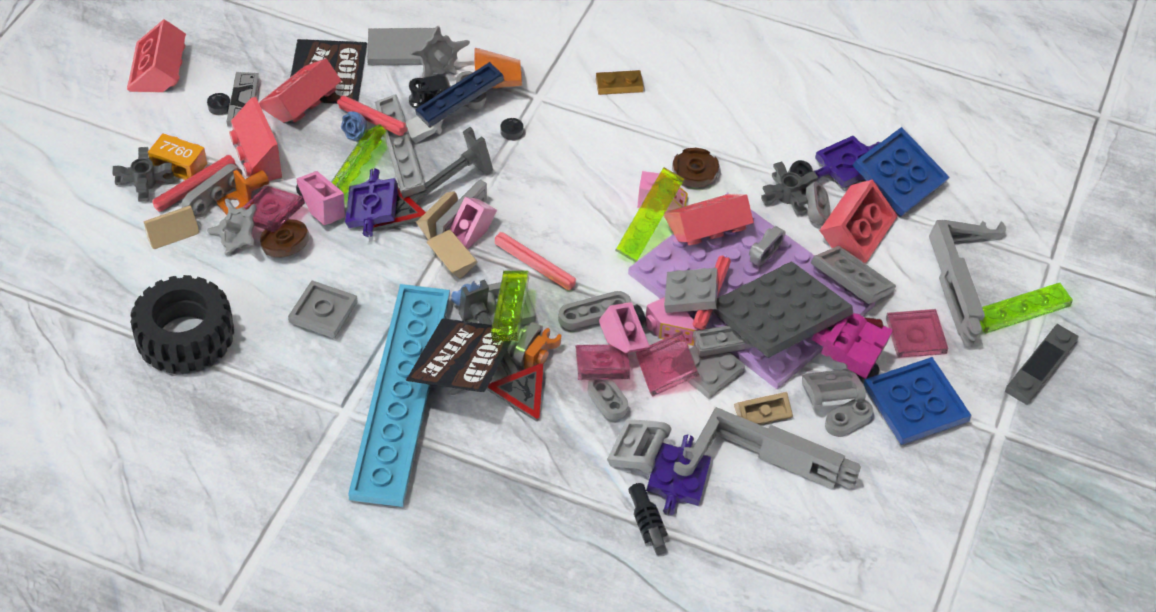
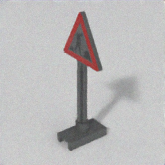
M471 127L464 130L463 135L468 150L462 153L458 160L424 184L426 190L403 198L398 187L395 220L375 224L373 231L418 221L426 212L416 202L464 167L474 164L486 175L493 171L485 139L481 136L476 140Z
M485 279L480 281L479 289L469 292L466 286L461 288L459 315L462 321L475 318L478 319L479 323L493 325L488 316L487 300L489 286ZM506 351L501 364L508 376L489 383L487 390L533 420L538 421L540 417L543 364L540 363L518 371L508 351Z

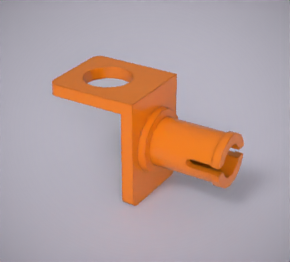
M238 170L233 171L236 191L216 201L217 205L226 215L228 214V207L225 205V199L227 198L239 202V205L235 207L236 209L241 207L246 209L252 205V192L269 184L268 176L263 170L246 179Z

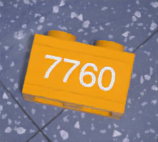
M164 133L161 134L148 151L149 160L152 161L153 166L172 163L174 176L183 180L203 170L207 165L204 147Z

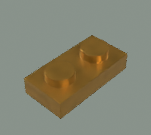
M641 70L596 73L595 80L598 95L643 92L644 85Z

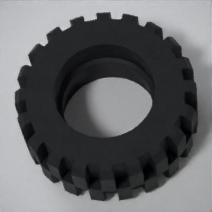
M183 275L182 278L171 276L169 280L163 281L161 279L155 282L154 287L151 288L149 286L143 291V296L140 295L134 303L135 306L131 310L130 323L137 350L146 363H152V367L160 371L165 369L167 373L175 374L176 371L181 372V374H190L189 371L192 370L199 372L204 370V366L215 364L218 361V357L222 358L228 351L227 348L233 342L234 324L230 303L227 300L226 294L213 282L209 281L207 283L206 279L198 276L196 279L192 278L191 275ZM181 317H196L203 320L195 328L184 332H170L163 329L169 322Z

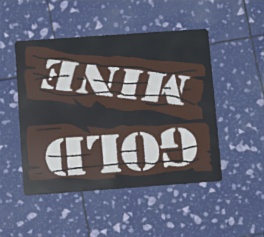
M297 39L290 77L304 66L327 58L342 81L335 86L337 90L334 93L320 98L321 103L337 104V100L341 96H347L359 101L367 42Z
M442 318L406 381L485 392L518 329Z

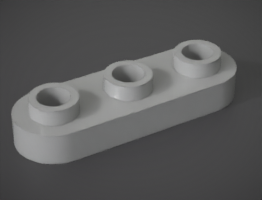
M234 164L226 165L190 191L182 201V208L191 205L194 216L201 214L207 207L220 200L223 195L236 187L233 171L238 170L242 175V170Z
M614 291L563 305L558 313L559 324L565 329L574 330L599 323V319L609 306L629 303L631 298L625 292Z

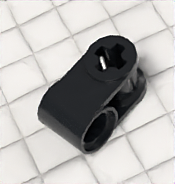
M443 74L410 80V106L418 108L451 87L448 78Z

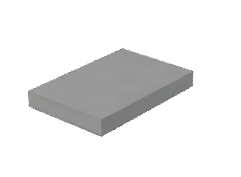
M368 28V65L422 64L421 58L411 55L410 52L421 49L426 40L433 36L435 28Z
M840 246L815 255L811 261L812 265L868 304L892 294L896 288L894 283Z

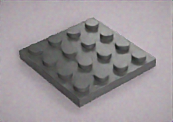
M791 261L717 298V309H713L712 312L769 358L852 315L853 306Z

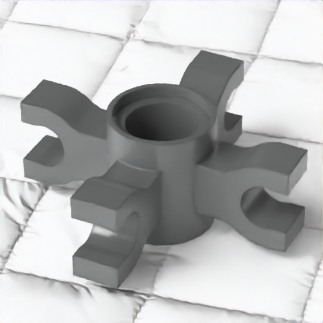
M138 147V159L131 163V167L118 165L113 166L112 174L115 176V185L134 182L139 202L149 201V189L155 186L156 181L174 182L172 163L153 166L152 161L149 160L148 147Z
M782 161L774 163L773 167L776 172L772 173V177L778 184L763 186L765 193L761 195L763 203L767 205L779 199L785 204H792L797 215L806 213V208L803 205L807 204L808 200L801 192L806 191L807 186L818 181V176L813 171L800 177L796 173L787 172Z

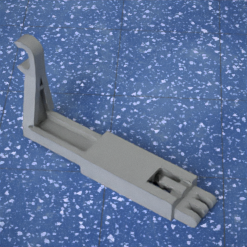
M936 220L929 234L941 270L939 276L941 286L958 335H961L963 344L967 347H972L982 330L980 320H983L985 314L965 259L959 258L954 242L1001 239L1006 231V226L1002 221L995 230L987 228L984 221L980 225L950 220Z
M715 407L693 448L684 447L683 456L690 459L691 462L688 465L675 462L673 470L682 476L691 475L715 440L716 435L758 452V458L831 489L834 488L836 483L847 488H854L861 466L856 462L846 459L843 454L770 424L769 428H766Z

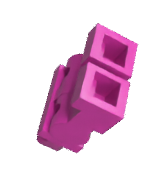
M853 313L831 325L832 331L825 328L813 335L812 340L823 346L821 354L827 357L830 356L833 360L848 365L847 369L867 379L893 330L886 326H883L881 329L867 322L863 316Z

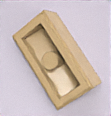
M455 191L445 193L416 222L428 240L436 236V222L458 201Z
M191 205L143 221L147 239L153 249L199 234Z
M450 229L427 241V244L447 268L460 279L478 263Z
M787 392L734 404L737 416L759 425L793 417Z

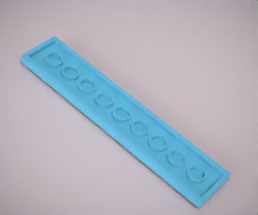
M400 284L348 493L349 500L398 507H403L430 389L429 384L409 382L406 379L442 318L446 317L450 290Z

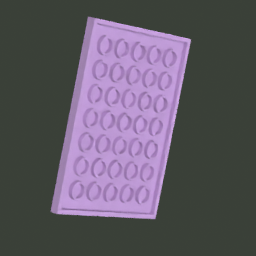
M751 210L754 223L746 225V229L743 231L732 232L731 229L724 231V236L710 239L707 236L701 238V243L688 245L687 242H679L675 235L672 234L628 269V274L661 299L665 297L667 272L714 268L718 257L723 255L725 258L729 257L731 263L717 297L719 298L792 261L853 306V313L864 316L876 303V301L871 304L866 303L812 265L811 261L815 255L786 234L780 247L761 267L751 263L749 251L752 245L762 240L767 229L775 227L753 210ZM687 311L694 320L697 311ZM712 312L705 329L728 325ZM813 337L769 358L756 347L731 351L730 353L766 382L778 389L822 351L823 346L813 341Z

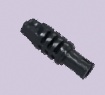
M644 483L633 484L629 487L628 492L635 506L633 515L644 543L651 542L656 555L667 552L663 537L668 536L658 508L656 504L650 502Z

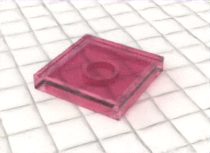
M266 185L243 207L247 210L252 204H255L257 210L253 217L254 226L275 232L305 202L302 196Z
M936 309L887 313L886 321L888 327L893 330L891 338L897 358L947 354L949 348Z
M682 331L649 345L650 347L646 350L635 352L652 397L700 376Z
M611 344L575 345L578 380L630 379L628 353L619 350Z

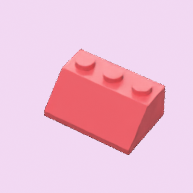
M163 19L138 40L127 90L130 92H164L170 86H175L180 78L178 74L183 62L181 58L182 52L185 49L186 33Z
M327 58L301 68L263 98L259 104L261 109L283 123L291 120L297 122L305 116L304 111L309 108L311 110L321 103V97L324 95L327 97L337 90L335 86L342 80Z
M252 97L231 120L232 131H229L231 142L233 145L237 144L238 146L236 147L237 155L240 161L244 160L245 162L243 167L247 177L263 170L268 176L269 181L282 178L278 144L257 98Z
M869 180L853 184L849 187L819 231L831 248L840 246L865 263L869 260L897 218V214L874 181Z
M726 194L663 212L664 218L679 242H687L688 245L701 243V238L707 236L710 239L724 236V231L731 229L732 232L743 231L746 229V225L754 223L747 194Z

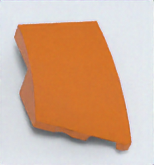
M480 48L474 49L475 71L490 62L504 76V80L491 89L522 86L520 59Z

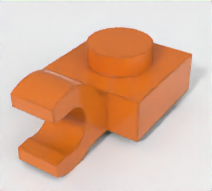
M546 328L542 332V336L538 335L525 351L524 368L527 369L540 363L544 364L549 354L547 350L560 346L561 334H558L554 339H550V329Z

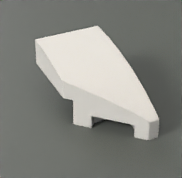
M417 116L407 121L406 125L412 140L416 144L435 132L440 135L444 119L429 128Z

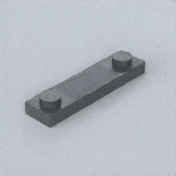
M1056 324L1009 382L1005 392L1028 405L1077 343L1079 336Z

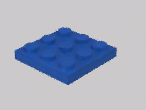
M902 127L857 159L852 165L867 181H874L890 206L901 217L950 178Z
M933 357L864 380L863 385L901 445L967 423L971 419L972 415Z

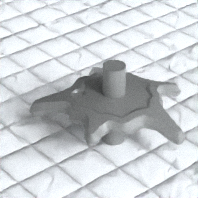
M436 26L433 36L426 40L424 46L419 50L411 51L410 54L421 58L423 65L422 78L430 77L433 73L444 74L446 71L456 74L454 62L458 59L457 53L468 46L470 41H452L448 35L442 36L440 26Z
M228 198L225 199L228 207L227 216L220 221L218 226L207 229L209 234L221 236V243L226 246L224 253L226 256L231 255L236 248H242L245 244L249 246L255 245L252 236L255 225L253 217L257 210L255 204H252L247 210L244 207L236 209Z

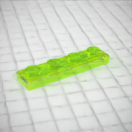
M380 124L366 131L332 179L331 183L340 189L344 195L348 193L350 183L361 174V167L371 159V152L382 143L381 138L386 130Z
M665 167L662 168L617 245L616 252L635 263L638 261L683 183L684 179Z
M503 271L491 330L492 341H518L529 283V271Z
M1059 282L983 306L982 309L985 316L983 320H980L983 332L986 334L1070 307L1073 299Z

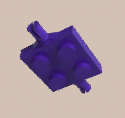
M852 135L817 151L815 159L823 166L818 170H814L818 180L830 175L844 188L864 179L852 165L880 142L878 141L873 145L866 146Z
M374 168V171L373 169L370 170L368 181L349 186L345 223L348 229L364 226L362 234L365 237L373 236L375 224L395 220L398 183L395 178L379 179L380 171Z
M688 435L683 436L681 447L662 443L654 460L655 466L651 472L646 491L659 494L666 499L663 509L666 515L669 506H671L669 515H674L677 502H686L696 506L700 503L711 457L704 455L691 475L682 476L673 470L675 462H681L684 465H688L691 462L690 459L683 456L684 447L692 448L694 437L691 435L688 444Z

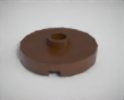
M697 147L686 148L679 155L677 153L672 163V171L675 178L684 185L691 187H704L713 183L717 179L720 167L716 156L713 157L710 155V151Z
M294 219L282 220L283 223L279 225L277 223L271 224L260 236L262 250L266 255L279 258L291 256L299 252L309 241V231L306 225Z

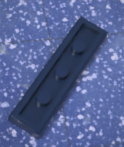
M489 62L415 109L416 115L430 128L502 82L504 76Z

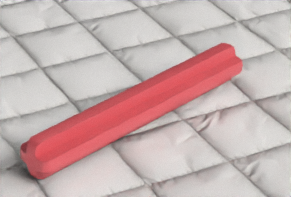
M341 96L337 100L340 109L347 112H358L366 121L394 134L403 136L408 130L406 123L347 96Z
M226 155L156 197L152 201L154 208L161 212L180 201L190 191L226 165H236L234 158L231 155Z
M504 232L496 235L494 243L563 288L571 290L575 286L576 278Z
M723 255L718 257L714 267L718 270L717 297L731 263L730 258H725ZM713 309L698 310L692 323L693 327L704 330Z

